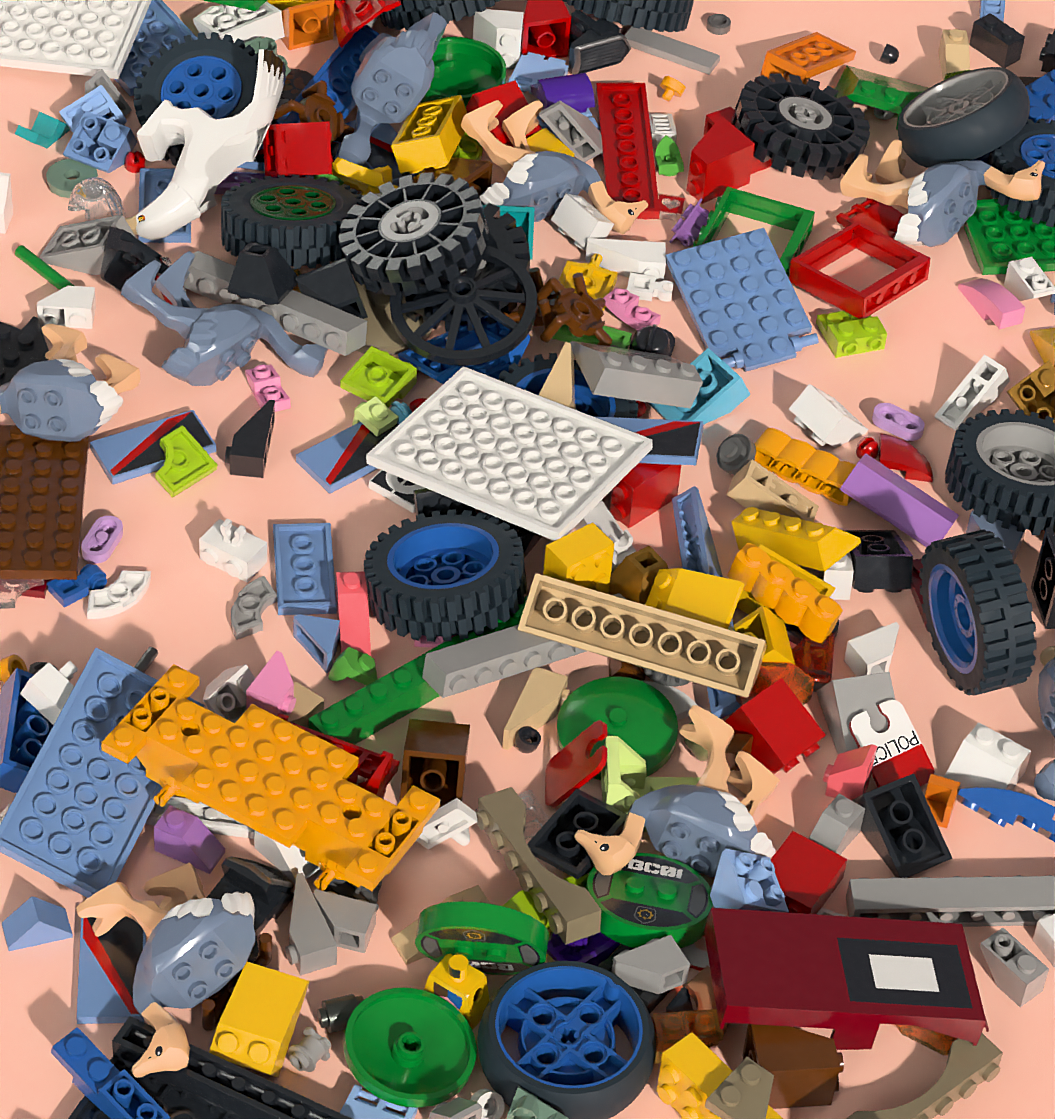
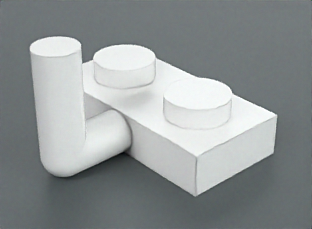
M456 798L438 808L423 827V832L416 841L428 850L448 838H452L458 844L466 846L470 842L469 827L477 823V814Z

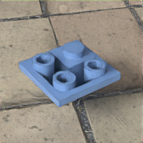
M85 111L63 155L109 174L125 164V157L130 151H133L137 140L131 128Z

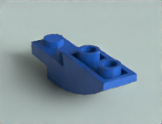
M979 787L960 789L958 795L964 798L961 804L975 812H978L981 807L991 813L988 819L998 825L1005 827L1009 823L1013 826L1020 815L1024 818L1022 821L1023 825L1036 832L1039 831L1040 827L1051 833L1048 839L1055 842V821L1053 820L1055 806L1032 796L1011 790Z
M78 1027L52 1046L50 1053L73 1076L72 1083L111 1119L171 1118L125 1069L120 1072Z

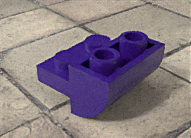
M586 73L539 79L538 84L530 85L531 95L538 98L543 104L542 110L558 101H562L580 113L586 112L587 108L595 107L592 84Z

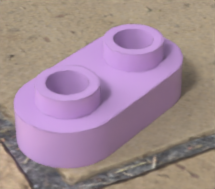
M880 403L874 407L872 421L877 427L906 441H916L922 437L925 423L919 416L891 403Z
M103 516L95 521L81 543L82 557L85 561L98 564L109 559L123 537V524L119 518Z

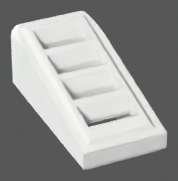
M649 113L653 149L657 148L658 143L665 135L672 138L676 143L677 132L672 113Z

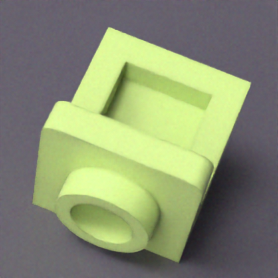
M375 396L367 402H361L355 408L352 426L361 422L378 437L397 424L398 416Z

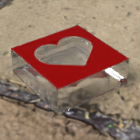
M659 195V218L677 221L680 218L682 219L681 215L685 198Z

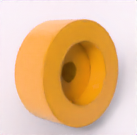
M664 76L660 83V87L665 90L662 98L668 102L671 101L673 95L681 97L686 89L681 82L669 76Z
M13 654L0 660V682L3 681L5 683L16 668L28 672L26 664L20 656Z

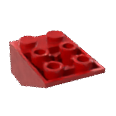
M330 121L270 124L263 140L265 176L332 174L333 157L331 155L332 132Z

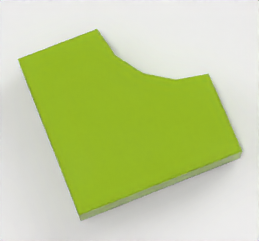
M183 425L160 439V446L165 452V462L156 472L155 479L172 498L217 470L218 464Z

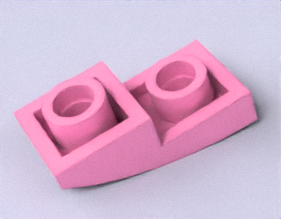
M615 288L604 297L606 301L605 306L620 320L636 330L646 326H653V324H657V326L660 324L661 315L652 312L647 307L638 306L639 296L630 293L626 289Z
M271 364L258 365L253 369L245 370L248 383L260 408L269 400H275V412L291 408L290 398L281 387L280 376Z

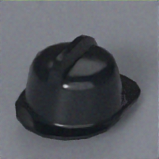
M653 324V326H646L635 332L629 350L671 357L675 346V337L668 330Z

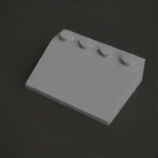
M577 341L570 342L574 357L593 395L691 409L703 384L694 365L668 355Z

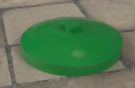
M628 677L599 678L585 683L573 691L560 708L557 719V740L561 750L598 720L607 724V736H618L646 761V777L662 768L675 750L678 738V720L675 710L669 700L659 690L643 681ZM605 738L593 746L590 757L595 754L597 749L605 745ZM601 771L593 778L601 781Z
M415 988L386 989L364 999L352 1012L343 1038L344 1056L356 1080L378 1098L405 1107L434 1106L454 1097L468 1082L477 1055L474 1033L460 1011L445 999L433 993Z

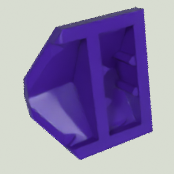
M550 932L547 954L554 961H576L598 966L617 949L620 943L600 932L565 945L558 934Z

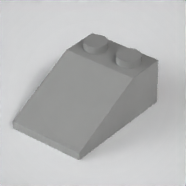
M123 214L64 225L58 228L39 258L50 265L86 274L100 275L109 227L123 229L134 237L136 236Z

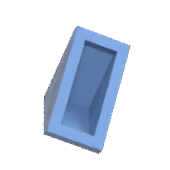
M301 614L294 616L293 637L326 673L330 672L339 643L340 620Z
M31 896L2 922L9 952L73 938L66 909Z

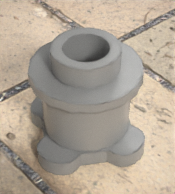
M308 1026L303 1030L305 1037L298 1044L291 1045L288 1051L290 1055L289 1060L297 1070L312 1072L315 1070L316 1063L320 1059L327 1061L330 1058L329 1049L332 1045L326 1037H322L312 1027Z

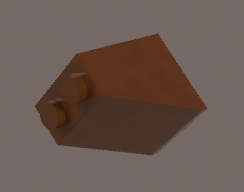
M451 157L445 167L439 169L429 167L421 173H434L435 179L441 173L453 175L454 181L460 177L468 182L469 187L473 186L480 196L491 186L493 164L489 161ZM420 174L413 177L414 183L418 182Z
M409 719L403 754L400 801L413 785L439 798L440 807L456 798L460 801L463 800L470 724Z
M748 1024L742 1057L743 1060L746 1057L750 1058L774 1075L768 1104L772 1109L832 1105L834 1092L839 1091L838 1075L844 1070L843 1055L841 1052H837L834 1039L791 1026Z

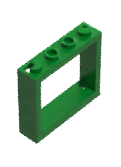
M727 187L723 196L717 198L715 211H710L707 225L701 227L698 241L693 242V247L715 241L729 213L791 230L794 232L780 258L789 278L791 260L801 254L812 232L815 212Z

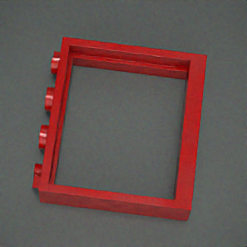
M856 221L793 258L789 267V280L792 284L859 319H863L928 280L931 258ZM854 249H858L896 269L860 292L819 271Z

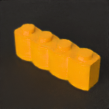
M767 428L754 443L756 446L754 461L768 471L774 472L783 480L798 483L809 492L823 494L828 500L838 505L848 506L853 498L839 489L856 466L855 464L840 461L829 452L816 450L805 441L791 439L786 433L775 428Z
M747 543L736 554L727 574L729 579L743 582L745 584L743 590L751 592L752 596L760 604L774 609L780 618L789 624L798 626L805 636L818 643H822L830 635L843 612L839 604L833 599L819 594L816 588L809 582L795 577L788 567L778 561L771 560L764 550L750 543Z

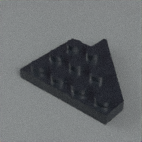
M33 316L22 330L0 322V386L11 381L19 370L30 364L49 360L45 357L49 349L37 317Z

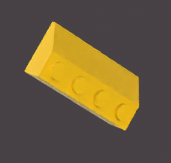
M756 507L744 509L740 515L731 521L739 550L747 543L758 547L762 544L796 565L824 572L861 543L859 537L836 527L802 520L798 517L781 515L777 512L764 511Z

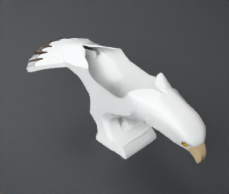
M259 49L258 71L253 101L240 114L229 118L215 119L199 107L181 109L173 106L171 101L164 100L142 128L138 130L136 135L146 160L150 162L161 161L170 146L182 143L184 147L176 165L172 181L163 193L136 215L125 218L134 235H139L149 240L165 238L199 218L202 213L218 204L214 197L217 186L236 167L245 162L254 161L274 118L286 81L284 61L279 56H276L273 51Z

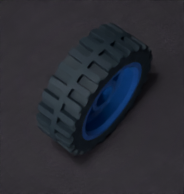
M985 529L931 542L925 549L926 554L922 556L921 563L923 568L920 569V578L922 579L920 594L923 596L924 603L922 604V610L927 619V631L930 632L933 640L931 644L934 651L937 650L940 657L939 660L946 668L950 679H954L955 687L960 691L964 690V694L969 696H976L1024 683L1027 681V677H1030L1033 671L1031 666L1035 665L1036 660L1033 651L1037 649V641L1034 639L1036 624L1032 620L1031 612L1033 607L1032 603L1028 601L1026 583L1022 582L1020 577L1021 570L1017 563L1014 564L1011 551L1003 547L1004 542L999 537L995 538L993 532L986 531Z

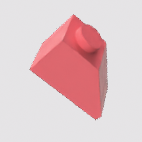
M870 744L838 754L834 765L828 764L824 773L823 781L827 783L825 795L836 798L838 794H841L852 801L866 793L877 746Z

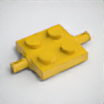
M597 253L592 255L590 263H577L567 260L559 281L565 288L575 289L572 276L576 273H583L588 295L593 299L604 298L613 291L618 272L600 267L602 256L600 254L597 256Z

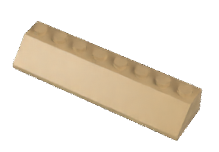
M535 573L517 629L521 632L747 699L757 679L767 647L766 640L538 573Z

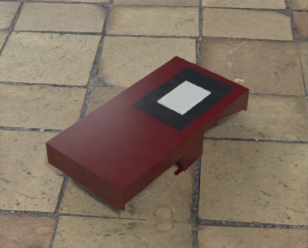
M725 908L710 909L704 935L720 1029L724 1028L725 1023L833 1029L830 1038L834 1039L836 1050L872 1049L880 1024L918 1026L972 1042L973 1046H977L984 1027L986 1032H989L962 924Z

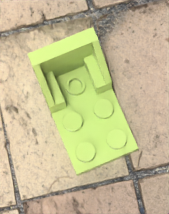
M607 736L605 738L604 746L607 747V761L601 770L602 801L628 814L630 806L635 800L649 792L674 785H696L701 778L646 777V761L618 736ZM644 826V828H643V832H647V829H646L645 826Z

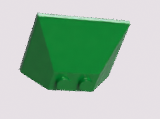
M847 65L835 89L839 91L837 98L847 96L854 102V105L857 102L898 114L896 130H898V120L902 110L911 100L927 90L928 87Z

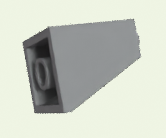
M890 672L832 680L816 691L837 754L858 748L850 732L849 723L854 716L864 711H867L870 717L871 728L875 732L884 733L887 730L888 721L880 713L877 705L888 700H895Z

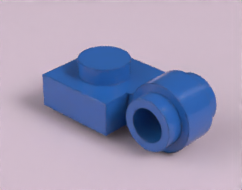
M87 564L80 570L77 580L53 579L47 583L48 591L65 608L88 596L89 590L103 589L107 584L105 572L98 565Z

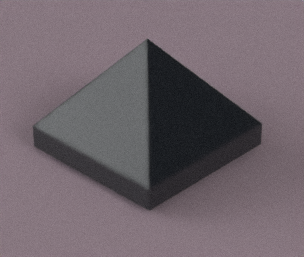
M685 987L680 989L666 1007V1029L669 1031L696 1019L689 991Z

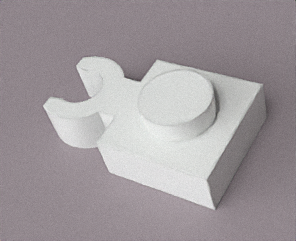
M630 272L627 290L639 296V300L652 302V298L657 297L661 301L670 302L674 282L667 280L656 282V276Z

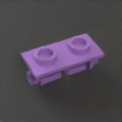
M700 198L695 206L690 203L681 215L685 220L680 218L671 231L675 234L669 241L670 243L677 238L683 246L693 245V242L699 236L701 227L707 224V218L710 213L707 209L699 206L703 200L702 198Z

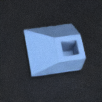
M727 848L722 851L710 894L714 908L789 912L785 902V895L780 888L775 874V867L770 857Z

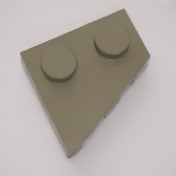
M746 1057L706 1099L705 1108L721 1119H766L774 1075Z

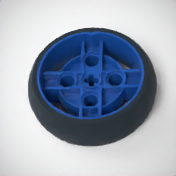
M576 961L542 963L525 969L511 977L496 991L488 1002L477 1035V1046L482 1070L493 1090L502 1096L504 1103L510 1107L518 1086H521L569 1119H609L623 1111L638 1097L646 1086L656 1060L657 1050L654 1024L639 995L626 982L613 973L595 965ZM616 1024L626 1035L633 1050V1055L629 1061H626L616 1053V1037L613 1029ZM507 1026L518 1033L517 1045L521 1059L516 1063L507 1053L501 1040V1035Z

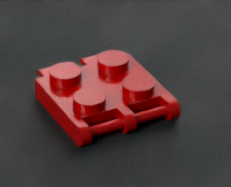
M867 198L861 204H854L851 210L845 214H838L836 220L845 228L859 221L894 239L897 225L904 214L892 206Z

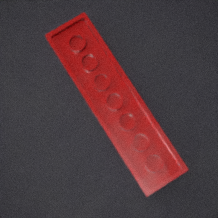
M596 83L598 119L602 135L605 189L611 199L616 202L633 203L645 200L648 203V207L636 219H659L660 207L646 84Z

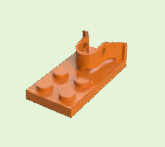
M815 32L767 51L760 75H764L769 79L770 74L781 73L785 80H787L789 74L801 76L802 83L807 84L809 78L854 60L856 51Z

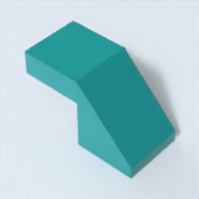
M39 111L32 129L30 130L18 125L15 135L47 149L69 132L70 128L66 123Z

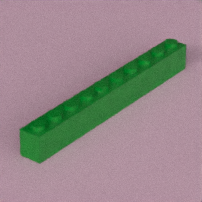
M528 595L525 596L523 604H518L519 610L515 614L509 612L510 619L505 623L498 619V627L491 630L485 626L484 633L476 636L474 631L468 632L467 639L460 640L459 635L452 637V641L443 642L308 718V728L355 745L436 699L440 695L422 678L426 654L519 625Z

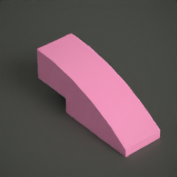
M980 278L958 285V289L984 321L991 319L998 329L1022 323L1026 307L1017 297L1000 284Z

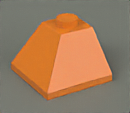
M317 0L281 11L285 36L281 40L288 50L333 40L334 0Z

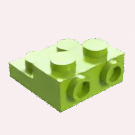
M845 311L817 315L816 325L835 358L885 349L887 332L878 316L872 317L870 315L867 318L859 319Z
M371 346L340 380V386L342 389L366 401L376 396L389 408L397 398L402 400L417 383V368L408 362H403L391 356L386 351H381Z

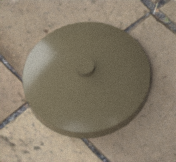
M355 281L368 318L364 319L367 321L366 345L356 351L365 353L373 346L381 351L388 352L390 355H396L410 349L398 336L393 326L390 312L391 295H384L382 289L377 293L367 290L365 284L361 286ZM403 313L407 325L413 332L423 324V316L417 322H414ZM433 329L426 333L421 339L427 340Z

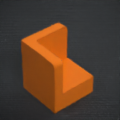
M931 774L925 798L937 825L947 828L961 782Z

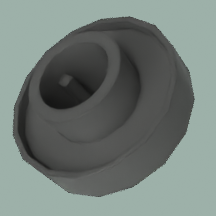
M743 434L728 436L718 448L716 454L717 463L725 472L735 475L749 461L755 459L756 446L750 438Z

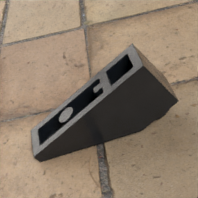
M269 400L234 434L232 446L226 447L225 463H230V475L264 478L275 423V400Z

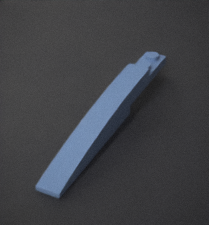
M693 486L672 498L682 568L723 577L698 488ZM731 619L728 630L735 631L733 619ZM707 687L711 713L722 719L742 706L740 696Z

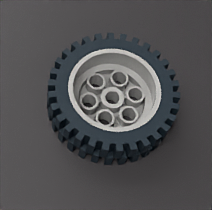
M1001 409L999 415L995 410L987 411L986 416L981 412L975 415V419L969 417L966 419L965 424L961 423L958 430H956L945 470V483L948 484L947 489L949 493H954L953 499L956 502L963 501L961 507L966 511L973 509V513L978 517L983 514L987 515L986 521L994 524L996 519L1003 521L1002 528L1009 529L1010 524L1017 526V531L1025 533V529L1031 530L1032 535H1040L1041 530L1045 531L1046 528L1052 527L1055 534L1054 418L1046 416L1044 420L1038 418L1039 413L1031 412L1030 416L1024 415V410H1016L1015 414H1010L1009 409Z

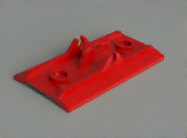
M334 0V23L339 46L342 48L353 37L355 32L384 11L388 12L400 6L401 1Z

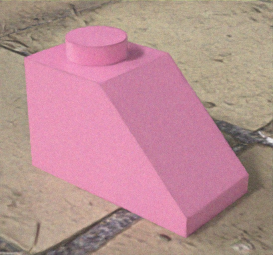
M276 651L246 690V710L251 704H254L275 716L278 713L289 715L293 711L296 704L294 683L282 652Z

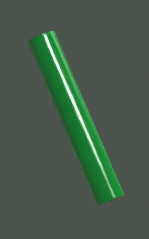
M24 245L19 246L15 250L16 257L58 290L66 286H75Z

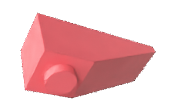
M336 572L337 618L340 620V653L351 647L371 656L368 592L365 572Z

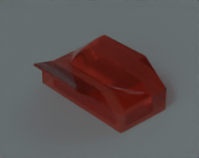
M831 632L822 643L815 642L804 635L801 642L791 649L795 665L786 670L785 675L799 676L812 681L829 683L832 678L835 633Z

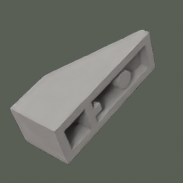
M558 101L539 112V116L558 138L575 153L574 156L577 159L587 162L603 153L601 132L585 115L562 101Z
M303 872L296 875L289 928V945L285 946L287 959L290 965L295 964L300 976L337 965V943Z

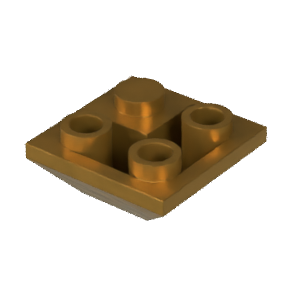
M1049 360L1006 392L1018 409L1024 410V415L1030 416L1031 412L1039 413L1038 418L1045 420L1046 416L1054 418L1053 423H1055V367Z
M650 545L626 556L611 574L609 595L620 593L626 600L645 605L659 569H669L667 563Z

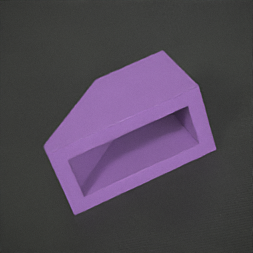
M169 805L154 826V847L156 852L185 864L190 862L196 869L208 874L213 871L225 854V847L197 816Z

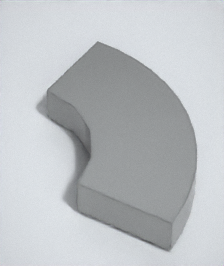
M265 575L247 584L238 593V597L231 608V628L236 640L263 631L262 613L268 606L277 602V594Z

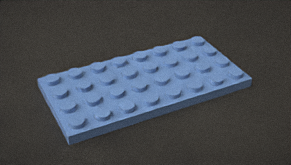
M98 648L94 649L0 824L1 853L87 898L117 881L155 805L154 796L161 791L162 787L159 783L146 777V768L137 756L127 764L102 751L101 742L156 684L157 679ZM190 697L187 698L188 700H190V701H192V702H194V703H196V704H198V705H200V706H202V707L205 706L204 704H202V703H200V702H198V701H196V700H194V699H192V698H190Z

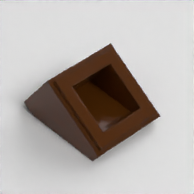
M610 658L609 677H628L645 681L646 674L643 668Z
M736 733L725 750V758L730 771H740L735 761L739 751L751 754L752 734Z

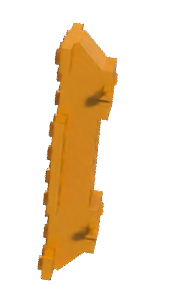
M175 664L168 669L101 742L102 751L127 764L137 756L146 768V777L159 783L162 787L161 791L154 796V801L157 805L160 804L161 807H164L173 795L186 797L197 804L202 802L288 848L294 845L305 851V860L318 866L323 871L314 881L315 886L318 889L321 887L322 891L326 890L333 879L344 880L358 888L363 886L373 891L383 877L393 870L421 835L423 827L440 807L439 798L414 785L396 806L347 781L348 777L358 767V757L254 704H251L242 716L233 723L188 700L187 698L199 686L200 677Z

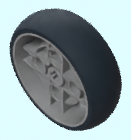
M1002 67L974 69L943 80L920 93L902 110L898 120V137L902 141V148L915 163L926 168L940 163L971 161L1008 142L1025 126L1030 113L1028 91L1016 74Z

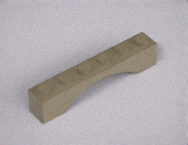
M513 787L478 798V812H476L478 827L481 830H485L490 837L493 848L499 850L504 857L507 868L510 871L513 870L517 875L522 889L525 892H529L538 912H543L546 916L552 932L558 934L565 945L600 933L601 908L587 889L571 884L554 875L532 854L524 836L526 805Z
M981 1033L977 1046H973L972 1042L958 1038L951 1044L945 1071L936 1084L925 1094L907 1104L891 1109L856 1111L846 1119H933L938 1114L943 1116L950 1111L954 1103L960 1098L967 1099L975 1092L979 1084L984 1081L990 1082L998 1075L1001 1069L999 1065L1003 1052L983 1033Z

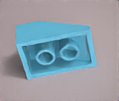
M707 348L690 363L695 366L703 381L691 409L649 403V405L666 420L703 421L704 425L732 412L751 394L742 377Z

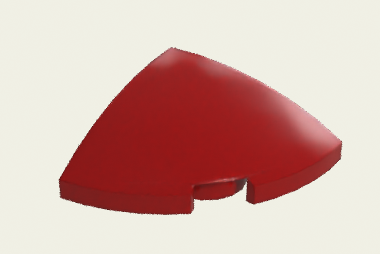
M880 433L878 456L881 464L889 469L905 471V479L924 482L933 481L931 465L923 454L910 443L900 438Z

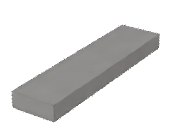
M631 26L624 35L631 48L708 75L711 74L720 62V55L641 27L638 29Z

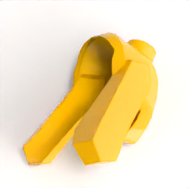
M339 157L332 163V175L340 178L350 188L361 191V195H366L369 192L378 194L380 193L379 186L389 181L392 183L393 170L389 165L371 170Z

